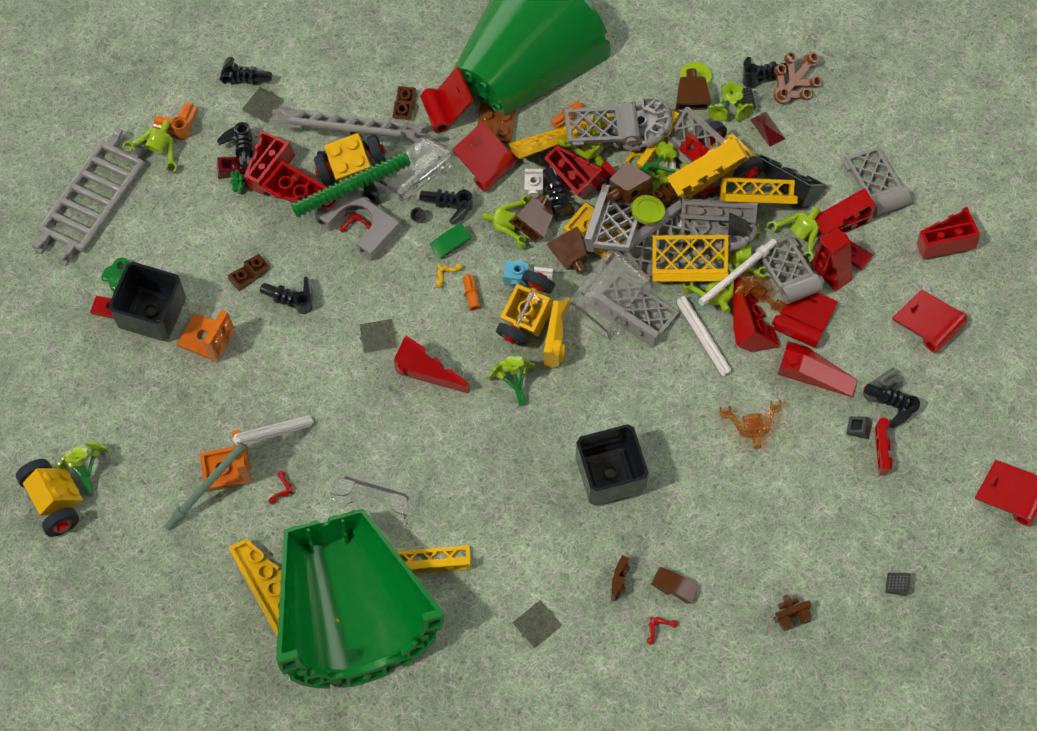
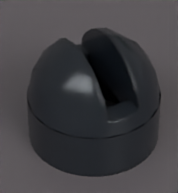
M416 207L411 210L410 217L414 222L421 223L425 220L426 213L422 208Z

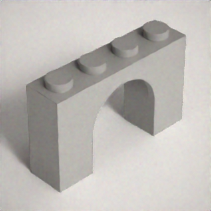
M356 190L352 194L348 193V196L343 195V198H340L331 210L319 208L314 213L316 222L328 231H331L349 214L362 213L367 215L372 220V225L356 245L358 252L371 261L400 232L399 220L396 217L386 214L383 208L375 206L366 196L362 197Z

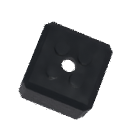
M131 262L126 265L108 306L118 328L165 341L170 338L185 303L186 295L177 274ZM150 307L157 309L153 314L146 313Z
M626 424L579 437L576 442L575 458L589 503L597 506L644 493L647 487L649 472L633 426ZM613 469L616 471V475L608 477L605 471Z

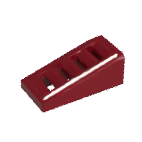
M217 157L218 179L232 178L230 173L235 172V170H239L240 174L245 176L247 169H244V167L238 168V164H240L238 157Z

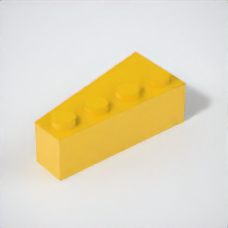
M728 138L721 143V146L711 149L704 156L668 176L667 179L677 195L681 198L689 199L747 161L749 157L739 141L735 138Z

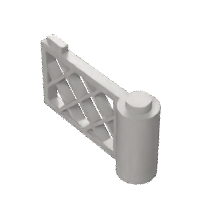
M627 103L619 107L564 109L568 144H572V147L583 146L584 143L623 142L628 146H634L640 141L637 113L634 104ZM606 113H614L615 119L611 122L604 116ZM588 114H594L598 118L593 123L586 116ZM569 115H577L580 119L574 123L569 119ZM600 120L608 125L605 130L596 125ZM582 121L590 125L586 131L578 126ZM592 128L600 133L598 137H593L589 134ZM613 128L617 131V136H610L606 132ZM576 129L583 135L580 138H572L571 132Z
M879 147L845 157L843 165L847 172H852L860 188H865L874 201L876 207L873 214L875 216L911 203L909 191L907 188L902 187ZM876 153L879 159L874 161L868 159V156ZM857 159L862 161L863 164L859 167L853 165L852 161ZM865 163L874 165V171L865 169ZM877 168L885 169L887 171L886 175L877 173ZM861 172L871 175L870 180L862 179L860 176ZM873 177L883 179L882 185L872 182ZM886 181L894 183L895 187L889 188L884 186ZM871 186L880 190L878 193L871 195L868 189Z
M788 235L777 239V245L770 250L773 251L772 256L760 258L780 290L782 299L786 304L823 290L825 285L823 278L813 273L798 250L799 244L794 237L790 238ZM788 243L790 247L788 250L779 248V246ZM776 253L785 254L784 260L775 258ZM789 256L797 257V263L787 261ZM772 262L782 264L780 269L772 268ZM785 266L794 268L792 273L783 271ZM797 269L805 270L807 274L798 275L796 271ZM781 275L790 277L789 281L781 283L779 278Z

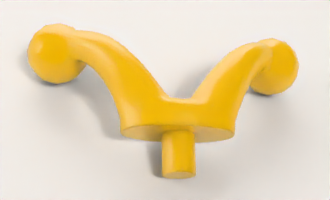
M438 264L436 267L439 270L436 273L439 280L436 281V286H443V271L462 270V264H456L455 268H450L446 265L441 267Z

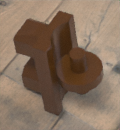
M784 595L783 602L778 604L781 611L775 613V617H773L774 622L779 623L783 631L794 628L795 625L791 617L796 615L801 625L811 622L810 608L812 605L810 600L797 604L799 603L797 597L791 599L789 595Z

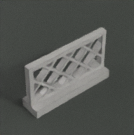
M685 107L670 136L665 137L663 140L666 144L671 143L677 152L676 157L687 164L693 161L686 154L681 153L679 147L685 142L688 128L693 127L694 136L698 139L705 138V145L710 150L716 149L725 141L690 107ZM689 114L692 118V125L687 126L686 118ZM700 125L703 127L704 136H699L698 126ZM680 129H683V140L677 137ZM711 136L716 140V147H711L710 145ZM722 178L718 179L708 187L720 186Z
M602 185L584 238L586 251L594 252L595 248L630 251L639 221L634 216L628 218L626 215L631 212L633 203L628 204L630 207L621 210L619 206L626 202L620 200L612 203L608 199L607 194L611 192L610 185ZM614 209L618 211V213L612 216L609 215V212ZM620 217H623L625 219L619 224H617L615 221ZM611 222L614 226L606 230L604 225ZM629 224L632 228L624 232L622 227ZM618 230L621 234L613 238L610 234ZM605 236L609 238L606 242H599V239ZM623 238L627 240L626 245L617 243V241Z
M714 192L705 197L697 193L689 199L682 198L681 218L729 221V213H732L747 222L756 223L758 206L756 202L720 200L721 192Z
M678 201L665 209V215L659 223L654 225L645 224L636 231L630 250L632 248L640 249L639 259L633 258L628 251H622L643 281L652 276V261L643 259L644 250L652 251V248L644 246L645 239L647 237L652 238L651 234L654 232L655 235H659L660 227L668 228V235H671L672 229L681 230L680 235H684V231L691 233L692 225H690L688 219L681 218L680 208L682 207ZM677 215L682 220L681 227L672 226L673 218ZM625 239V240H623L622 242H620L619 244H625V245H626L627 240ZM683 239L676 241V243H679L678 250L680 252L688 245ZM669 249L665 252V256L670 261L679 254L678 252H671ZM666 259L662 263L656 262V265H658L656 269L663 268L669 262ZM642 262L651 264L650 272L647 275L641 269Z
M619 272L600 293L597 292L593 296L591 308L652 348L657 343L658 338L679 315V311ZM619 279L624 282L625 287L616 288V281ZM637 291L641 297L631 298L630 292ZM627 292L628 298L618 299L617 293ZM606 293H614L615 299H608L604 295ZM653 301L656 307L647 308L645 302ZM642 302L643 308L634 309L632 303ZM619 303H629L630 309L624 310L620 307ZM668 311L672 316L670 318H662L661 312ZM657 312L658 318L649 319L648 313ZM644 313L645 319L640 320L635 317V314ZM660 323L661 328L659 331H656L650 324Z

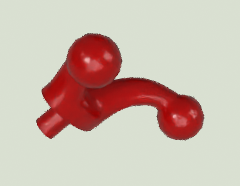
M354 213L349 216L344 225L340 226L339 230L342 233L346 232L348 225L352 221H360L369 230L372 223H367L360 214Z
M279 471L278 477L286 487V490L278 492L269 498L268 502L272 505L276 503V498L288 497L289 493L294 494L295 492L291 489L292 484L284 478V471Z
M650 617L651 621L648 625L651 634L647 638V643L649 645L654 644L656 625L665 624L676 628L678 621Z

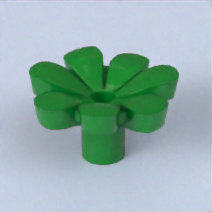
M235 170V172L230 173V176L233 178L231 179V184L234 185L232 190L240 194L243 193V188L248 183L244 175L240 174L239 170Z

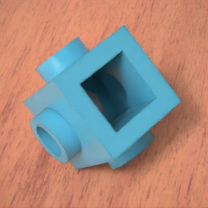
M506 260L503 275L504 285L515 288L516 284L526 287V283L521 278L525 270H529L528 263L520 260Z

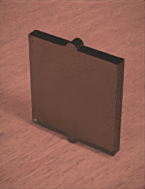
M259 87L242 110L252 115L253 118H258L267 123L273 115L271 114L272 109H278L284 99L275 95L274 92H269Z
M392 319L359 324L361 331L360 341H362L364 353L397 348L395 340L396 331H394Z
M540 600L513 622L522 633V638H526L534 648L562 626L553 616V611H549Z

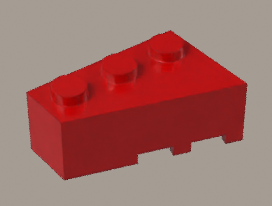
M261 130L259 142L255 145V153L253 158L250 159L244 178L251 190L265 196L267 192L260 189V186L282 160L289 164L295 157V153L290 142Z
M558 145L544 157L572 191L584 200L610 175L607 171Z
M864 188L816 216L814 220L819 226L816 237L819 241L837 227L841 232L847 233L870 223L876 205L867 190Z
M968 207L963 208L961 212L955 215L948 216V219L942 222L938 221L920 231L917 247L922 259L977 248L980 233Z
M838 227L820 239L812 262V267L835 292L853 280L850 240L847 234L841 232Z

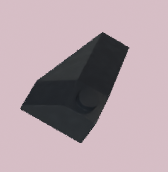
M755 154L763 162V171L770 179L795 180L794 195L798 196L797 204L794 205L797 207L811 206L828 187V185L809 175H797V170L788 167L781 168L782 164L762 154ZM783 184L779 187L783 194H789V184Z

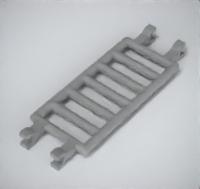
M279 105V109L284 110L286 114H283L278 109H272L271 113L278 115V120H271L272 125L285 122L293 125L398 138L406 137L411 138L417 143H421L422 138L427 137V133L422 132L423 127L428 126L427 122L414 125L406 122L309 110H293L286 105Z
M116 127L108 143L104 141L99 142L39 225L38 231L42 234L32 243V247L36 248L35 251L42 254L51 238L64 243L66 247L58 253L56 258L60 260L59 263L65 266L70 261L75 250L84 251L145 165V161L141 157L148 151L145 147L147 140L137 145L132 154L117 148V146L124 140L126 135L122 134L123 129ZM104 149L136 165L129 172L98 156ZM95 163L126 179L119 186L88 170ZM85 177L116 193L109 200L78 184ZM75 191L106 207L101 214H98L68 198ZM64 205L96 221L91 228H87L58 214V212ZM54 219L85 234V237L78 243L47 227Z

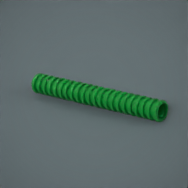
M402 151L400 155L396 154V157L391 156V159L387 158L385 162L381 161V164L376 163L374 167L370 166V169L366 168L364 172L361 170L359 174L355 173V176H349V179L344 178V181L340 180L338 184L334 183V186L329 185V188H323V191L319 190L317 194L314 192L312 196L308 195V198H302V201L297 200V203L293 202L291 206L296 217L301 218V215L305 216L307 212L311 213V210L316 211L318 207L322 208V205L326 206L328 202L332 203L333 200L337 201L339 197L343 198V195L348 196V193L352 194L354 190L358 191V188L363 189L365 185L369 186V183L373 184L375 180L378 182L380 178L384 179V176H390V173L395 174V171L399 172L401 168L405 169V166L410 167L411 163L408 155Z

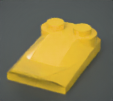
M569 297L562 301H553L544 347V367L546 368L559 367L560 363H564L563 321L570 308Z

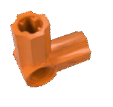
M186 102V104H183L178 117L156 116L153 128L160 129L164 120H167L171 123L167 133L176 135L180 140H185L191 135L190 128L199 109L193 103Z

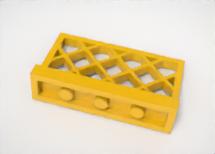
M728 234L652 235L653 282L722 281L729 275ZM657 239H665L669 243L662 252L656 247ZM679 239H684L688 245L680 252L673 244ZM697 239H703L707 243L700 252L692 245ZM716 239H724V246L719 251L711 245ZM671 246L679 253L672 261L664 255ZM690 246L698 253L691 261L683 255ZM710 246L716 254L708 261L702 253ZM663 256L669 264L664 269H656V261ZM680 256L688 262L682 269H678L673 264ZM699 256L707 262L702 268H696L692 264ZM720 256L724 260L723 268H715L711 262Z

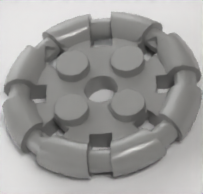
M649 98L642 99L639 102H631L630 104H634L636 107L638 123H642L638 125L640 141L634 146H628L623 142H615V144L619 147L623 146L627 150H641L642 147L647 146L649 148L656 145L663 139L664 134H668L672 127L671 109L667 104L659 102L657 99ZM610 128V130L612 131L610 135L617 136V131H615L613 128Z
M691 219L690 225L692 227L690 230L692 235L728 234V221ZM747 222V236L728 235L729 251L741 249L746 246V243L753 241L757 233V222ZM703 239L696 240L698 243H703L704 247L707 245ZM716 239L711 245L719 251L724 246V242H722L724 239Z

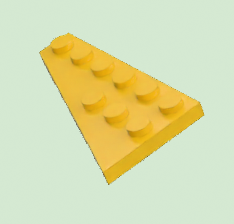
M607 113V119L612 122L614 120L613 116ZM585 121L578 125L585 131L590 127ZM602 122V129H604L608 125L605 122ZM566 126L507 143L508 149L521 159L536 152L544 151L549 147L560 146L558 144L559 140L566 141L564 138L567 136ZM576 129L571 132L572 138L583 135Z
M244 539L228 547V550L277 637L281 586L280 567L266 558L264 553L248 539Z

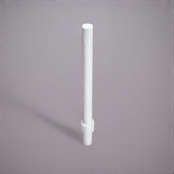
M771 239L765 245L757 248L756 253L698 300L699 304L704 306L756 261L767 256L769 251L777 245L776 240Z

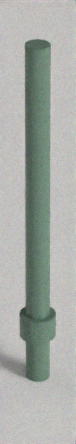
M240 442L181 507H177L173 512V516L164 525L166 529L171 530L178 521H182L185 518L187 511L246 448L243 443Z

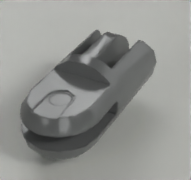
M891 368L870 384L878 387L883 385L889 386L900 377L898 374H895L884 381L885 378L896 371L894 368ZM903 381L896 382L890 389H896L903 384ZM863 390L864 398L867 401H877V398L864 394Z

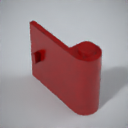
M456 67L438 89L427 88L420 95L432 128L437 134L448 131L473 103L460 67Z
M483 121L451 149L475 176L473 179L474 183L483 192H487L516 164V156L507 150Z
M922 289L892 317L895 322L922 337L924 346L932 353H938L968 322L967 316L963 311L953 308Z
M815 293L786 304L782 313L775 315L771 324L774 326L773 330L816 348L838 301L823 294Z
M995 459L975 499L1013 514L1015 521L1030 527L1037 516V475Z

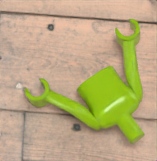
M594 115L593 119L596 121L598 117ZM600 120V121L596 124V125H597L598 127H600L601 129H602V122H603L602 120ZM598 131L589 133L593 137L600 135ZM567 136L564 137L566 142L563 140L558 142L561 147H569L585 159L594 158L598 166L604 163L600 153L605 148V142L584 143L582 146L583 150L568 144Z
M164 120L160 129L150 128L134 142L125 141L122 144V150L126 146L131 147L129 153H132L133 148L144 142L147 138L145 147L155 153L162 154L167 146L168 163L166 164V171L170 166L174 167L173 174L177 171V165L173 162V138L167 133L171 123L167 120Z
M524 195L520 201L498 207L494 214L483 213L482 220L492 221L496 231L513 237L517 240L516 247L524 249L526 244L523 242H526V236L513 232L515 226L509 222L516 213L506 210L519 206L522 207L531 198L528 195Z
M815 206L809 215L798 212L781 221H770L767 223V228L774 224L775 229L772 232H777L781 226L796 220L791 226L790 231L803 241L809 236L807 252L803 254V257L805 258L810 254L811 259L809 263L813 262L815 253L812 250L819 230V226L814 219L821 211L818 207Z
M758 231L755 238H759L761 232ZM746 243L745 247L735 251H729L728 249V260L734 268L735 264L740 266L752 256L750 243ZM720 256L717 257V261H723ZM763 266L758 270L749 267L744 271L757 275L761 281H765L768 278L767 274H761L767 271V268Z
M728 266V273L730 274L735 269L732 270ZM689 281V286H685L682 283V290L686 294L695 292L700 297L706 294L694 286L693 281ZM721 281L708 284L705 287L706 293ZM734 281L728 285V290L725 287L707 304L710 306L720 305L724 313L730 312L731 309L727 302L734 296Z

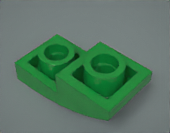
M459 223L433 240L429 245L439 259H443L455 248L458 249L472 237L463 224Z

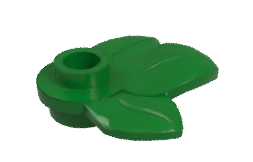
M126 258L116 259L113 265L106 267L102 273L101 280L109 281V286L113 292L126 265L130 263ZM123 263L124 268L119 269V265Z

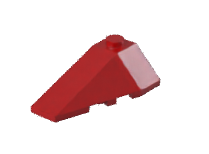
M283 160L260 186V189L275 198L296 203L297 200L302 201L304 197L305 199L308 198V195L312 196L314 192L317 194L319 190L323 191V188H328ZM333 200L332 203L328 202L326 206L322 205V209L331 210L337 201Z
M737 277L734 280L733 332L737 346L750 352L777 348L780 345L772 325L767 327L763 319L766 317V314L755 304L758 302V299L749 282Z
M407 335L403 338L394 358L395 370L400 375H407L413 379L469 393L470 385L452 369L448 368L446 370L440 362L441 360L437 357L431 358L425 353L427 349Z
M790 341L787 342L777 375L853 397L857 379L807 346Z

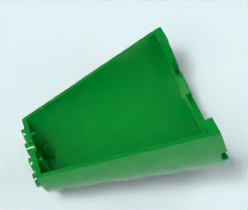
M490 0L453 70L456 67H460L470 94H478L481 102L488 104L496 112H500L505 116L602 63L611 56L610 41L605 38L607 33L605 25L589 0Z
M364 509L333 515L324 523L315 520L307 524L284 529L276 660L281 672L284 675L288 674L291 681L303 686L331 689L330 684L342 683L343 688L365 684L390 675V669L401 663L403 667L407 666L433 644L437 638L435 633L442 629L444 623L442 609Z

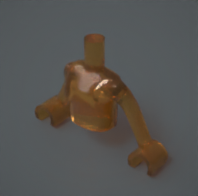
M748 271L742 273L739 287L735 291L736 294L746 297L750 292L754 297L763 298L771 306L772 310H777L779 313L786 307L784 302L779 299L774 302L767 295L768 291L762 278L750 275Z
M779 399L778 405H773L772 400L770 401V410L765 425L762 414L754 413L742 417V426L741 422L731 412V406H728V411L726 412L720 407L719 415L724 419L729 418L736 426L740 435L745 438H752L754 449H760L762 447L760 437L769 433L774 414L781 410L782 401Z

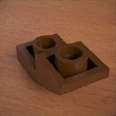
M398 86L392 118L411 119L416 88Z
M670 182L661 184L659 190L647 194L658 198L664 206L681 198L677 195Z
M257 254L244 261L243 267L228 274V280L238 291H241L267 272L270 266L260 254Z
M624 555L621 556L613 575L611 600L613 601L617 597L621 598L627 589L625 587L626 579L621 576H626L630 566H628L629 558Z
M663 567L658 568L651 583L652 586L664 594H673L686 604L692 602L698 585Z

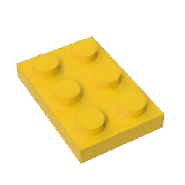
M585 202L563 227V231L566 233L577 226L585 238L595 208ZM610 222L604 225V228L607 230L614 225ZM616 230L610 235L614 238L621 233ZM605 236L599 239V242H606L609 238ZM625 238L617 241V243L619 244L620 242L625 240ZM602 248L594 249L596 254L607 261L617 251Z

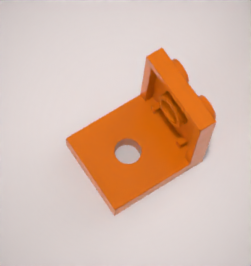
M220 310L215 321L194 313L177 342V346L218 363L220 355L224 353L228 346L229 339L236 332L228 312ZM200 333H207L204 340L198 339Z
M232 431V436L234 437L235 434L241 433V431ZM234 441V447L200 453L203 482L237 446ZM244 444L246 448L206 492L253 483L247 444Z

